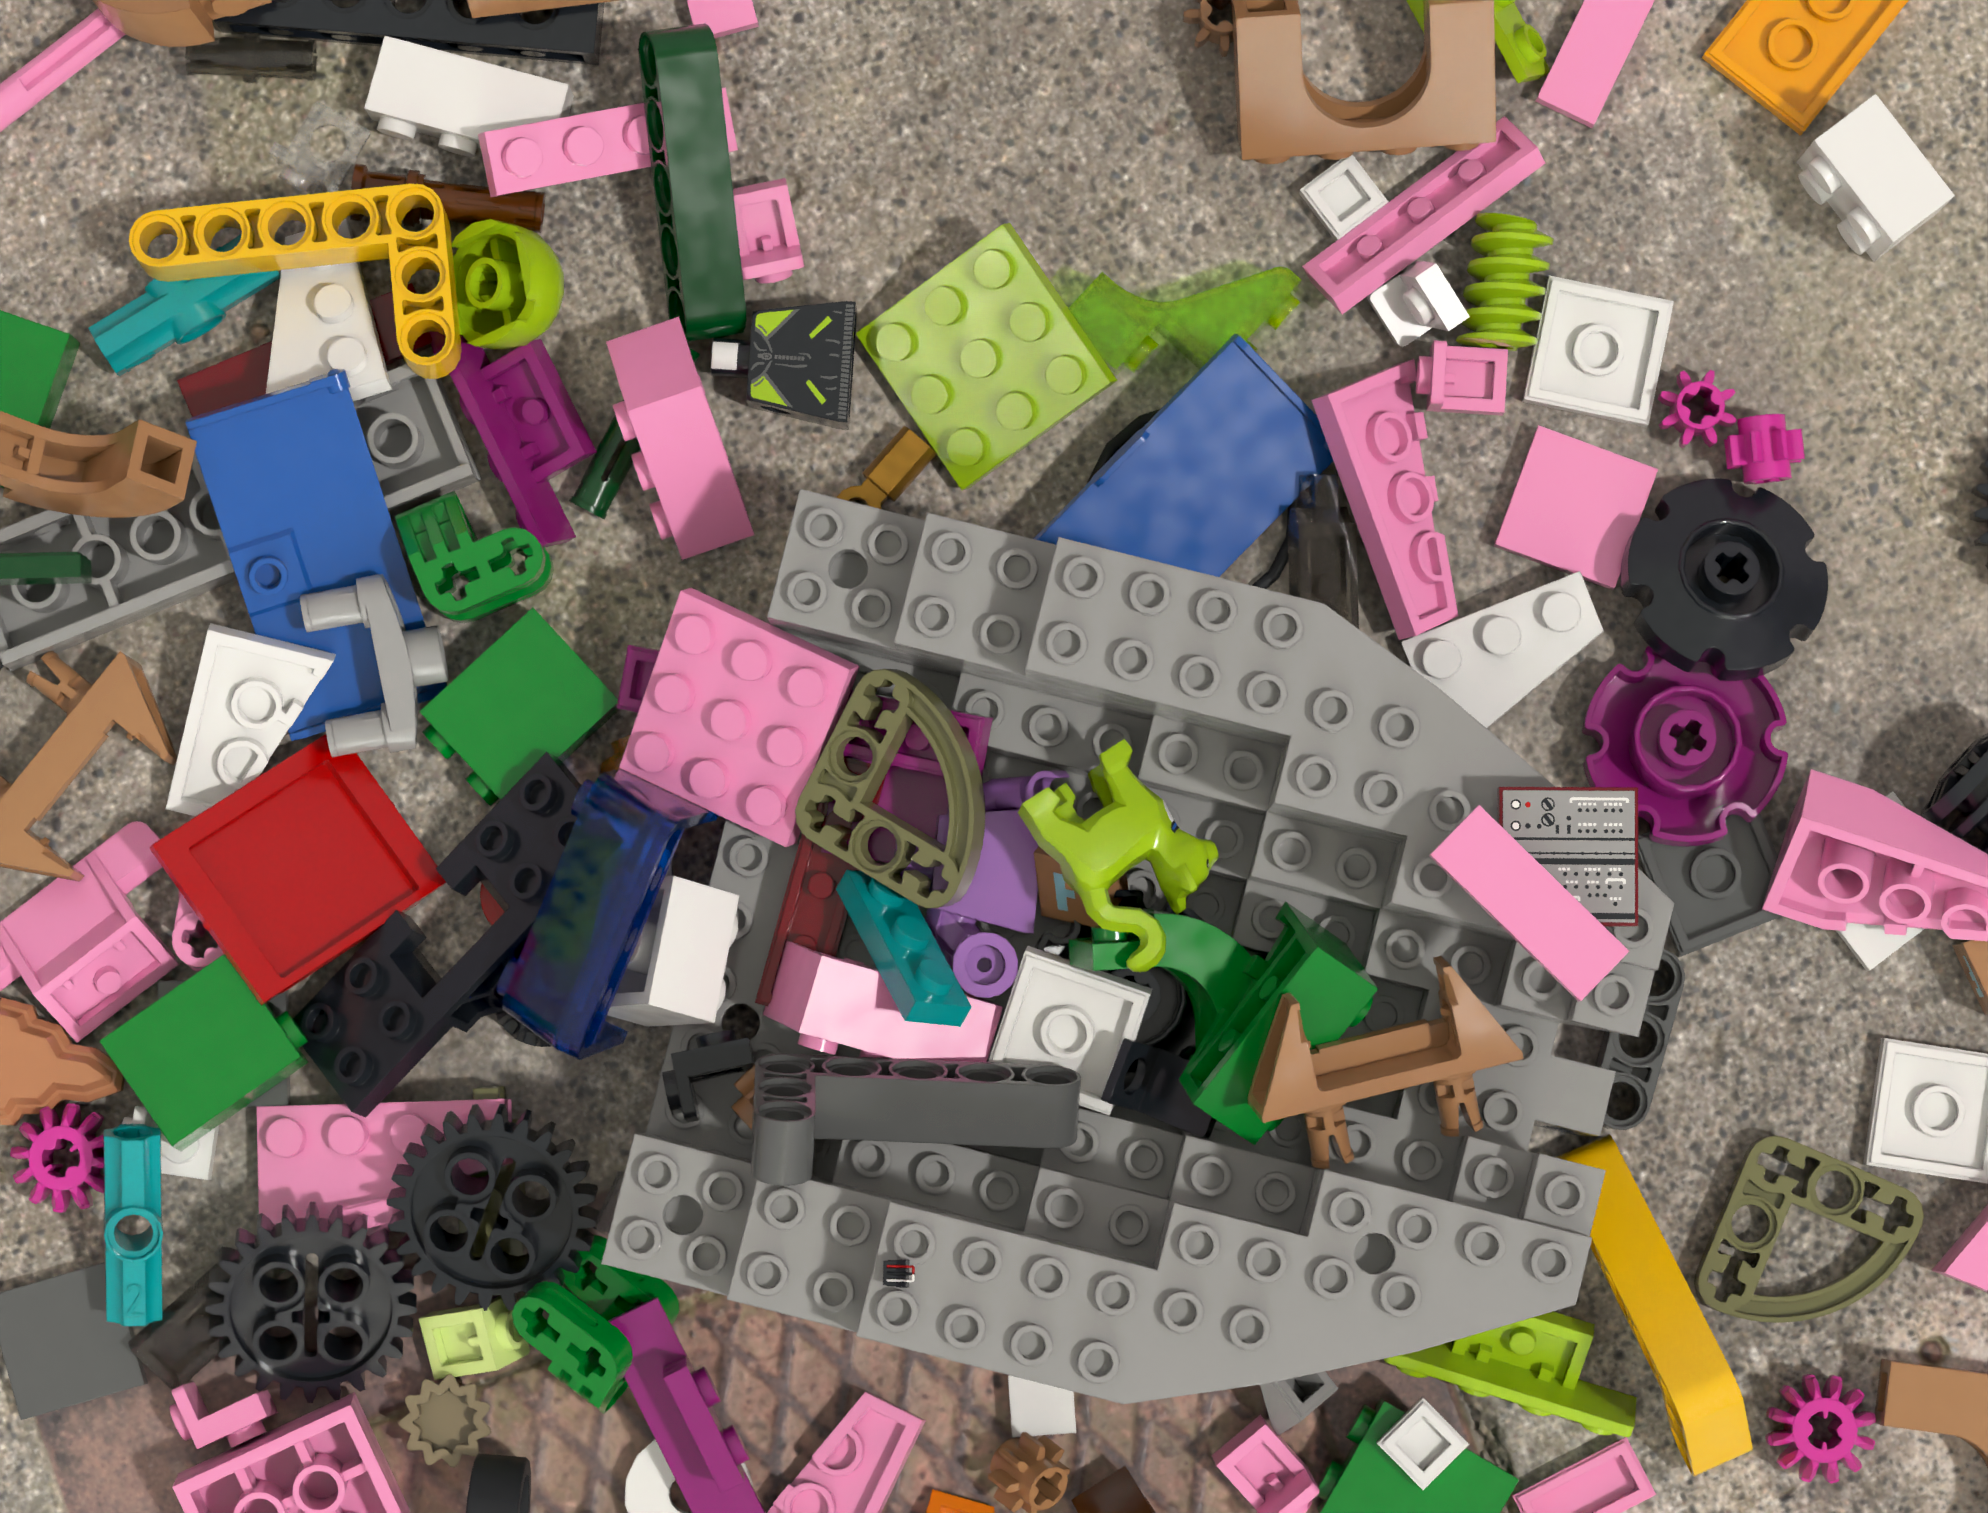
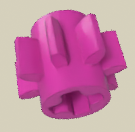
M1709 370L1701 381L1693 383L1690 376L1685 371H1681L1676 376L1678 387L1681 390L1680 393L1677 395L1670 391H1662L1657 398L1662 404L1670 406L1669 416H1666L1658 426L1660 429H1668L1674 426L1681 433L1679 439V447L1684 448L1693 437L1701 435L1704 443L1710 448L1717 443V434L1713 426L1718 424L1723 427H1732L1737 420L1732 414L1724 412L1725 402L1735 394V390L1726 389L1720 392L1712 384L1715 378L1713 370ZM1695 395L1705 398L1703 409L1712 413V416L1705 415L1698 423H1693L1689 420L1690 409L1682 405V402L1689 403Z
M1765 414L1738 419L1739 435L1727 436V439H1724L1727 469L1742 468L1744 484H1764L1791 479L1790 463H1800L1802 459H1805L1802 429L1787 430L1785 414Z

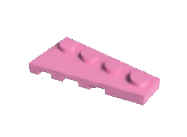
M1414 359L1396 364L1311 400L1399 640L1417 636L1458 617L1445 535L1435 532L1432 517L1434 502L1439 501L1435 476H1425L1420 440L1428 438L1424 412H1414L1410 383L1416 382L1417 372Z
M511 1099L379 1103L366 1118L351 1112L346 1104L257 1107L259 1214L263 1213L276 1225L281 1223L282 1208L286 1204L291 1207L298 1219L306 1216L310 1202H316L319 1213L333 1210L337 1205L346 1207L387 1197L391 1189L401 1187L391 1178L397 1164L409 1165L403 1157L407 1145L413 1142L424 1146L420 1136L427 1124L436 1127L444 1134L443 1121L447 1112H454L462 1123L466 1124L472 1105L475 1104L479 1105L486 1120H493L499 1104H505L508 1112V1121L512 1122ZM468 1158L458 1162L461 1170L469 1176L488 1171L483 1163L475 1159ZM506 1158L502 1166L512 1164L513 1159Z
M865 1392L812 1455L813 1458L794 1481L789 1483L773 1502L774 1505L767 1513H882L926 1420L870 1392Z

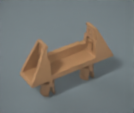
M54 651L44 654L41 659L60 680L58 685L32 671L29 672L26 679L27 684L39 690L66 712L67 716L14 783L11 784L0 775V867L78 882L85 876L49 846V839L46 837L41 839L30 828L37 820H42L109 737L107 733L115 723L128 732L126 737L130 741L135 738L138 739L162 760L173 766L177 762L178 757L142 666L121 651L93 684L62 661Z
M1442 956L1433 957L1440 987L1438 995L1442 1018L1431 1021L1422 1019L1316 1045V1049L1312 1050L1309 1049L1311 1044L1303 1030L1299 1002L1291 993L1282 994L1250 1087L1248 1104L1263 1123L1304 1113L1313 1167L1330 1169L1329 1136L1332 1139L1336 1153L1345 1164L1354 1159V1152L1350 1146L1343 1105L1347 1102L1432 1081L1439 1110L1442 1135L1450 1137L1459 1136V1105L1466 1123L1474 1132L1483 1128V1120L1479 1113L1472 1074L1477 1070L1524 1059L1523 1053Z

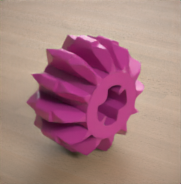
M68 1103L63 1111L62 1121H60L54 1109L50 1107L40 1109V1120L44 1131L30 1122H24L20 1126L19 1130L22 1135L33 1143L31 1148L26 1146L12 1147L10 1156L15 1159H29L30 1167L17 1171L13 1178L17 1184L27 1183L34 1179L38 1181L29 1195V1200L32 1203H41L52 1192L51 1204L53 1211L62 1213L67 1211L71 1194L80 1209H88L93 1206V1197L88 1185L104 1194V1176L100 1174L101 1169H104L103 1134L98 1137L94 1135L102 1125L103 1115L99 1112H93L80 1125V1106ZM67 1141H71L74 1145L69 1150L71 1152H79L80 1162L78 1166L68 1167L65 1175H62L59 1171L63 1165L53 1163L54 1150L65 1149Z
M1806 1374L1802 1376V1387L1805 1397L1801 1398L1796 1390L1784 1385L1779 1390V1393L1791 1405L1788 1412L1776 1407H1769L1767 1409L1766 1416L1776 1422L1784 1423V1430L1772 1431L1766 1434V1443L1771 1446L1789 1443V1446L1779 1455L1777 1463L1780 1467L1787 1469L1802 1458L1799 1467L1800 1480L1811 1482L1816 1475L1820 1463L1825 1480L1831 1484L1837 1483L1839 1481L1838 1460L1853 1472H1857L1862 1468L1860 1460L1850 1452L1854 1445L1865 1450H1873L1875 1441L1867 1436L1857 1434V1428L1870 1426L1875 1423V1414L1870 1411L1852 1413L1864 1398V1393L1860 1389L1854 1388L1839 1399L1842 1390L1841 1377L1830 1375L1825 1382L1821 1394L1816 1377L1812 1374ZM1828 1413H1830L1833 1420L1827 1428L1833 1435L1827 1443L1815 1438L1812 1445L1808 1437L1814 1429L1808 1422L1814 1414L1826 1419Z

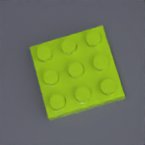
M1011 223L1000 225L855 333L961 490L971 488L1118 381Z

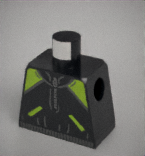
M842 301L753 311L750 340L713 339L711 376L748 378L746 400L751 408L836 429L849 430L857 325L856 302Z

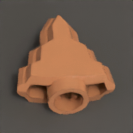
M1 997L0 1125H17L24 1114H40V1109L44 1107L55 1109L63 1100L92 1102L123 1091L125 1078L110 1056L98 1048L73 1044L66 1030L61 1025L39 1019L34 1005Z

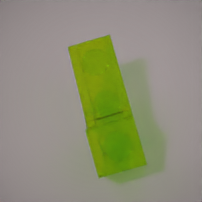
M1275 267L1179 300L1159 302L1133 295L1101 272L1069 307V310L1115 377L1125 367L1135 373L1150 358L1159 346L1152 339L1157 332L1200 370L1235 333L1242 337L1257 352L1258 348L1251 343L1256 335L1267 324L1276 331L1301 304L1294 294L1299 290L1302 280L1288 268Z

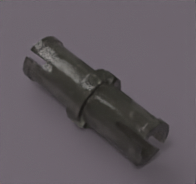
M246 32L244 38L215 37L214 42L186 46L185 60H190V63H186V72L188 76H195L196 74L242 76L244 83L256 84L260 77L315 81L318 56H313V54L317 53L316 40L261 39L260 34L256 32Z

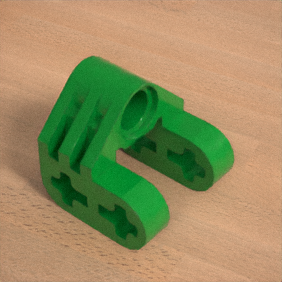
M455 491L395 515L407 555L424 595L431 605L453 622L465 624L482 619L536 596L545 590L552 580L554 571L552 557L533 534L525 529L512 527L478 540ZM523 551L528 556L525 560L527 571L516 575L511 569L515 565L513 555ZM465 576L469 581L465 585L467 596L462 600H457L452 595L457 590L455 579Z
M594 1235L590 1251H578L583 1258L579 1271L573 1273L562 1269L565 1275L564 1282L575 1295L554 1282L543 1281L536 1283L514 1305L512 1318L518 1333L530 1345L552 1361L547 1370L597 1410L605 1414L629 1387L624 1375L628 1371L633 1359L632 1347L627 1337L608 1320L641 1305L642 1301L645 1303L658 1296L673 1325L679 1313V1302L672 1288L662 1279L601 1264L607 1239L603 1236ZM591 1262L597 1267L595 1273L589 1268ZM544 1310L549 1314L547 1319L542 1316Z

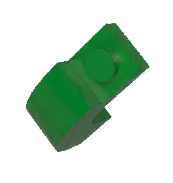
M1142 909L1159 920L1166 935L1165 954L1154 967H1161L1171 973L1186 990L1194 1012L1195 1045L1197 1050L1220 1009L1224 1008L1233 1013L1253 979L1243 973L1252 956L1231 936L1204 921L1164 911ZM1099 925L1091 927L1092 938L1069 939L1070 966L1091 971L1129 969L1127 968L1126 960L1140 945L1139 937L1133 932L1102 929Z

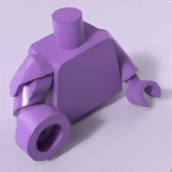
M1044 770L1037 772L1033 776L996 778L983 783L985 832L981 855L973 880L966 894L959 902L948 907L927 908L925 921L931 929L948 964L951 966L962 990L975 997L991 998L1000 995L1012 986L1017 976L1018 959L1012 945L1005 938L995 933L982 932L975 923L980 921L1019 933H1034L1038 893L1034 851L1038 848V844L1019 816L1018 811L1022 803L1045 788H1050V784L1055 778H1068L1069 774L1066 771ZM949 807L947 815H938L936 822L935 840L945 846L949 826ZM895 841L894 856L897 851V841ZM912 860L906 869L900 873L902 878L905 870L916 869L932 880L930 892L947 889L949 883L941 876L944 868L943 864L938 867H923Z

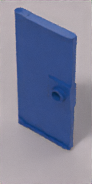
M1235 333L1151 420L1138 430L1093 475L1086 486L1033 539L1057 545L1058 537L1220 577L1333 462V458L1317 415L1252 347Z
M332 369L327 374L311 378L309 381L185 420L190 438L197 441L195 453L255 634L336 654L332 665L317 684L293 725L288 729L291 741L326 732V720L381 710V703H385L371 629L365 628L364 623L307 633L301 611L300 595L356 585V578L383 574L395 597L406 631L426 627L349 391L351 386L345 369ZM447 682L417 687V703L435 698L448 686Z

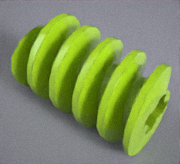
M1502 213L1477 214L1475 222L1478 226L1489 232L1475 235L1472 238L1471 247L1474 251L1485 257L1471 260L1467 265V272L1481 282L1467 285L1463 290V297L1478 307L1466 309L1470 317L1461 323L1474 332L1459 335L1455 341L1470 347L1508 349V351H1517L1518 348L1537 345L1538 338L1521 330L1522 323L1541 320L1542 313L1525 305L1526 298L1545 295L1546 288L1529 280L1530 273L1549 270L1550 263L1533 255L1534 248L1553 245L1554 238L1538 231V225L1527 218Z

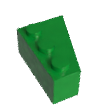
M1286 901L1275 918L1284 925V928L1265 960L1253 954L1243 973L1253 979L1233 1013L1224 1008L1220 1009L1179 1078L1181 1085L1195 1106L1254 1146L1266 1131L1274 1130L1285 1119L1282 1118L1263 1123L1248 1104L1250 1087L1282 994L1291 993L1299 1002L1303 1030L1311 1044L1309 1049L1312 1050L1316 1049V1045L1339 1040L1348 1027L1351 1028L1358 1025L1369 1012L1373 1002V995L1378 990L1345 942Z

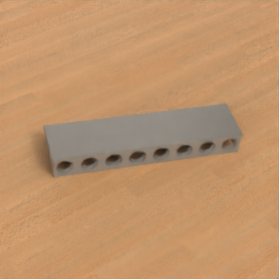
M407 364L388 371L392 390L353 401L390 517L482 480L441 378H423L415 374ZM194 453L185 499L165 511L138 517L107 518L46 510L0 529V553L79 552L91 560L92 583L0 585V659L3 666L8 667L12 672L41 660V657L50 651L59 653L237 580L196 453Z

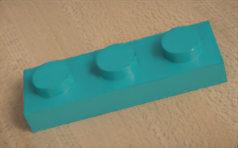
M846 870L836 891L904 1021L961 1027L972 1006L917 904L862 871Z

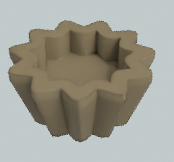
M452 1374L447 1375L440 1384L430 1379H424L421 1386V1394L405 1397V1403L410 1413L400 1420L399 1425L411 1433L407 1442V1449L410 1451L423 1450L427 1465H432L442 1458L450 1467L455 1468L462 1454L473 1457L477 1456L480 1452L478 1439L486 1437L492 1432L491 1428L483 1420L491 1405L487 1402L476 1400V1384L470 1383L460 1387Z

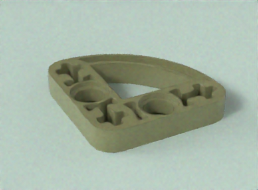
M898 669L873 670L864 675L851 695L798 799L795 809L796 823L801 833L810 841L913 903L925 908L951 906L959 902L966 894L976 872L983 846L985 798L976 757L966 734L952 712L935 693L918 679ZM894 684L892 696L899 701L898 709L884 710L874 726L886 729L887 732L884 737L876 729L859 725L860 719L876 720L883 705V701L876 696L878 687H891ZM913 721L921 729L932 746L944 776L949 804V826L946 846L872 802ZM856 737L864 739L870 745L873 756L871 766L861 775L852 773L846 767L843 755L845 746ZM836 800L833 807L836 815L848 822H861L853 831L839 824L822 827L824 815L817 810L818 804ZM879 827L890 830L897 841L896 854L885 865L877 863L868 851L869 837ZM912 860L923 867H938L943 864L944 868L941 876L949 883L947 889L930 892L932 880L916 869L905 870L902 878L900 873L906 869Z
M1773 1135L1761 1137L1750 1145L1743 1157L1700 1260L1694 1279L1696 1294L1702 1303L1713 1310L1751 1321L1772 1323L1796 1322L1836 1312L1873 1291L1902 1262L1922 1227L1924 1218L1922 1204L1914 1193L1902 1186L1789 1138ZM1779 1146L1785 1150L1782 1160L1786 1164L1798 1169H1804L1805 1157L1816 1162L1804 1178L1802 1197L1792 1193V1189L1799 1183V1181L1785 1175H1776L1771 1183L1763 1179L1766 1169L1762 1165L1757 1164L1761 1153L1772 1154L1776 1147ZM1838 1171L1845 1175L1850 1182V1197L1841 1207L1827 1208L1817 1198L1816 1184L1819 1178L1826 1172ZM1865 1182L1875 1187L1867 1197L1873 1201L1891 1205L1895 1197L1903 1200L1901 1211L1909 1215L1908 1223L1905 1226L1894 1225L1890 1233H1887L1882 1229L1885 1219L1868 1210H1862L1861 1222L1851 1218V1215L1857 1210L1863 1200ZM1791 1204L1879 1241L1858 1265L1840 1278L1824 1286L1791 1295L1766 1296L1754 1294ZM1755 1205L1765 1214L1767 1228L1763 1236L1757 1241L1743 1242L1733 1232L1732 1218L1735 1212L1742 1206ZM1724 1240L1734 1249L1755 1253L1756 1257L1752 1266L1739 1259L1733 1278L1737 1282L1742 1283L1741 1290L1738 1294L1726 1293L1723 1300L1718 1301L1714 1298L1716 1287L1708 1282V1278L1712 1271L1723 1273L1728 1265L1731 1255L1718 1253L1721 1242Z

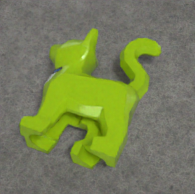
M1123 739L1099 755L1100 764L1088 773L1092 789L1104 806L1103 809L1085 821L1074 810L1073 804L1076 796L1070 787L1064 783L1054 792L1047 787L1022 803L1018 814L1038 846L1060 864L1063 880L1081 897L1087 914L1102 929L1116 932H1133L1139 937L1140 945L1126 960V965L1133 972H1146L1156 966L1164 956L1166 951V935L1159 920L1141 908L1114 906L1108 894L1110 886L1129 869L1147 860L1153 868L1159 886L1171 909L1176 914H1179L1186 909V897L1197 891V887L1207 879L1209 871L1219 858L1215 843L1211 840L1199 839L1180 830L1165 801L1146 787L1132 773L1128 764L1133 750L1129 743Z

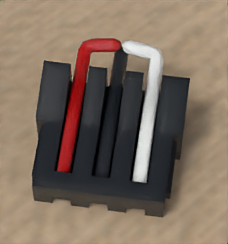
M910 1260L883 1261V1285L908 1288L909 1282H914L915 1267L909 1265Z

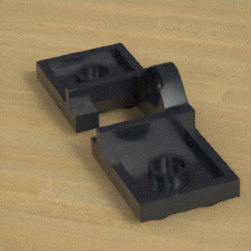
M546 752L436 867V870L450 888L464 896H467L481 881L504 910L503 915L442 978L417 948L427 938L411 916L396 910L293 1018L308 1040L302 1047L351 1112L366 1118L452 1027L467 1033L481 1017L509 1009L528 997L538 981L539 956L552 944L551 937L545 929L629 843L565 764L556 756ZM511 974V976L508 979L500 983L504 978Z

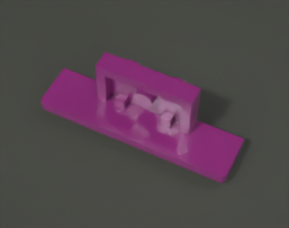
M429 331L432 337V350L434 355H436L445 345L446 337L439 332ZM460 335V361L449 374L460 394L459 402L462 412L468 421L476 426L488 451L487 459L492 472L504 483L516 507L515 515L520 529H525L533 534L543 548L569 542L576 535L548 480L595 454L597 451L542 340L536 339L525 346L517 347L490 363L482 347L468 344L463 335Z
M658 1296L608 1320L627 1337L632 1347L633 1359L624 1377L691 1512L765 1513L741 1465L750 1460L745 1445L733 1424L723 1428L713 1408V1405L721 1402L718 1391L705 1367L694 1370Z

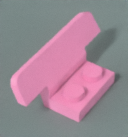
M136 821L127 824L77 862L73 867L85 875L80 882L57 878L0 922V991L22 976L32 994L77 1043L179 965L171 950L140 917L126 896L162 868L149 849L160 838L143 822Z

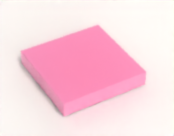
M1538 425L1496 537L1494 547L1570 575L1580 571L1584 580L1613 590L1620 576L1625 547L1640 521L1658 469Z

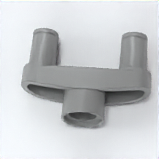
M383 574L356 578V585L300 595L301 611L307 633L364 623L365 628L371 629L385 703H381V710L325 721L331 757L388 747L390 753L416 749L418 727L417 687L449 681L439 626L435 625L406 631L395 597Z

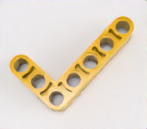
M402 184L155 210L139 217L130 229L129 245L131 252L145 272L158 281L173 282L389 259L397 342L407 365L415 374L423 378L438 379L452 372L460 361L461 338L450 223L439 196L433 189L423 184ZM422 207L434 212L431 224L424 230L412 232L402 228V220L410 210ZM353 214H363L370 218L369 227L360 237L351 239L338 235L339 226L346 217ZM300 221L306 224L305 233L298 242L291 245H281L275 242V234L278 228L285 222ZM232 227L242 231L241 240L232 250L218 252L211 249L212 239L221 229ZM172 234L178 237L177 246L169 256L156 259L147 255L151 241L157 236ZM429 269L440 274L436 288L429 293L414 294L407 289L411 276L417 271ZM434 331L445 335V345L436 355L421 357L413 352L415 341L423 333Z
M1610 1134L1604 1135L1555 1157L1606 1170L1590 1237H1592L1590 1248L1661 1388L1672 1435L1691 1474L1695 1477L1752 1451L1753 1447L1744 1400L1736 1379Z

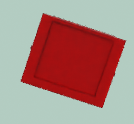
M326 734L153 843L149 848L199 917L203 927L209 931L261 1006L375 933L396 910L402 913L407 912L419 904L422 899L446 884V881L436 870L437 865L358 754L353 753L331 757Z

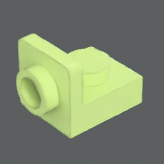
M501 1295L491 1300L487 1311H484L477 1304L433 1311L418 1318L434 1380L444 1379L450 1374L458 1377L497 1371L529 1354V1343L516 1330L512 1318L513 1310L508 1311Z

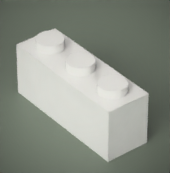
M384 36L364 109L371 120L379 122L377 130L381 133L404 140H414L415 133L419 132L440 138L438 147L444 150L474 157L476 149H481L478 134L568 117L574 95L569 84Z

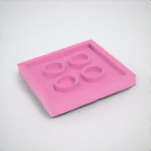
M693 588L681 590L619 768L784 847H789L797 843L801 832L796 823L795 814L798 799L846 707L860 666Z

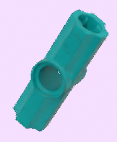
M241 234L222 247H218L215 251L226 252L232 250L241 240ZM277 270L173 282L153 279L145 287L144 291L146 293L98 321L88 329L115 373L121 376L131 371L137 365L148 361L175 342L179 345L185 344L206 334L226 318V311L279 280L280 273Z
M120 1124L117 1127L104 1129L106 1321L115 1322L122 1326H146L151 1322L163 1319L160 1128L149 1127L144 1124ZM129 1215L142 1216L150 1223L147 1230L136 1235L125 1234L116 1225L119 1220Z

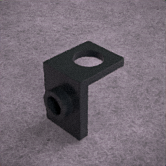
M1124 1038L1102 1094V1101L1139 1111L1206 1139L1210 1138L1217 1121L1192 1103L1179 1081L1190 1060L1159 1047ZM1137 1059L1138 1066L1135 1077L1129 1087L1124 1090L1126 1073L1131 1064Z

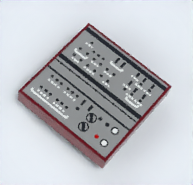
M1638 787L1497 788V823L1604 927L1638 926Z

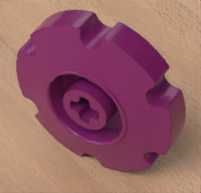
M1647 646L1642 654L1644 661L1643 669L1632 671L1623 664H1617L1603 679L1591 699L1583 721L1582 733L1596 739L1599 744V751L1586 757L1583 763L1585 775L1590 787H1638V817L1648 821L1650 825L1649 839L1651 841L1665 845L1685 847L1714 843L1722 840L1728 832L1726 826L1727 816L1738 815L1746 822H1752L1777 791L1786 769L1788 753L1774 747L1771 742V734L1782 730L1787 723L1784 709L1774 688L1764 675L1739 681H1720L1716 677L1714 667L1706 662H1698L1690 672H1685L1667 662L1650 646ZM1684 730L1695 735L1692 746L1695 749L1691 748L1685 756L1674 751L1677 745V740L1674 737L1678 738Z

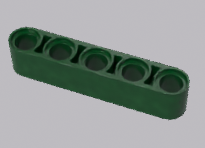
M706 23L645 31L640 35L638 52L669 320L679 317L687 342L741 334L746 328V303L715 38Z

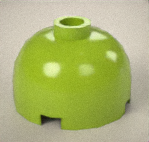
M494 219L474 222L456 235L452 242V247L458 248L453 256L459 328L460 335H463L468 341L467 343L488 349H509L525 346L546 332L560 311L564 296V273L557 254L538 233L529 229Z

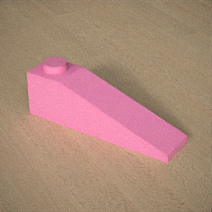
M1811 769L1791 815L1762 909L1825 930L1846 931L1847 923L1882 925L1884 926L1885 934L1906 935L1907 928L1910 927L1943 930L1951 939L1988 941V854L1873 789Z

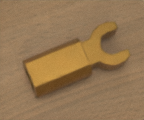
M903 426L863 471L862 474L866 480L862 485L850 486L842 490L836 498L851 502L860 500L868 506L882 509V504L888 498L893 502L898 499L936 456V453L912 430Z

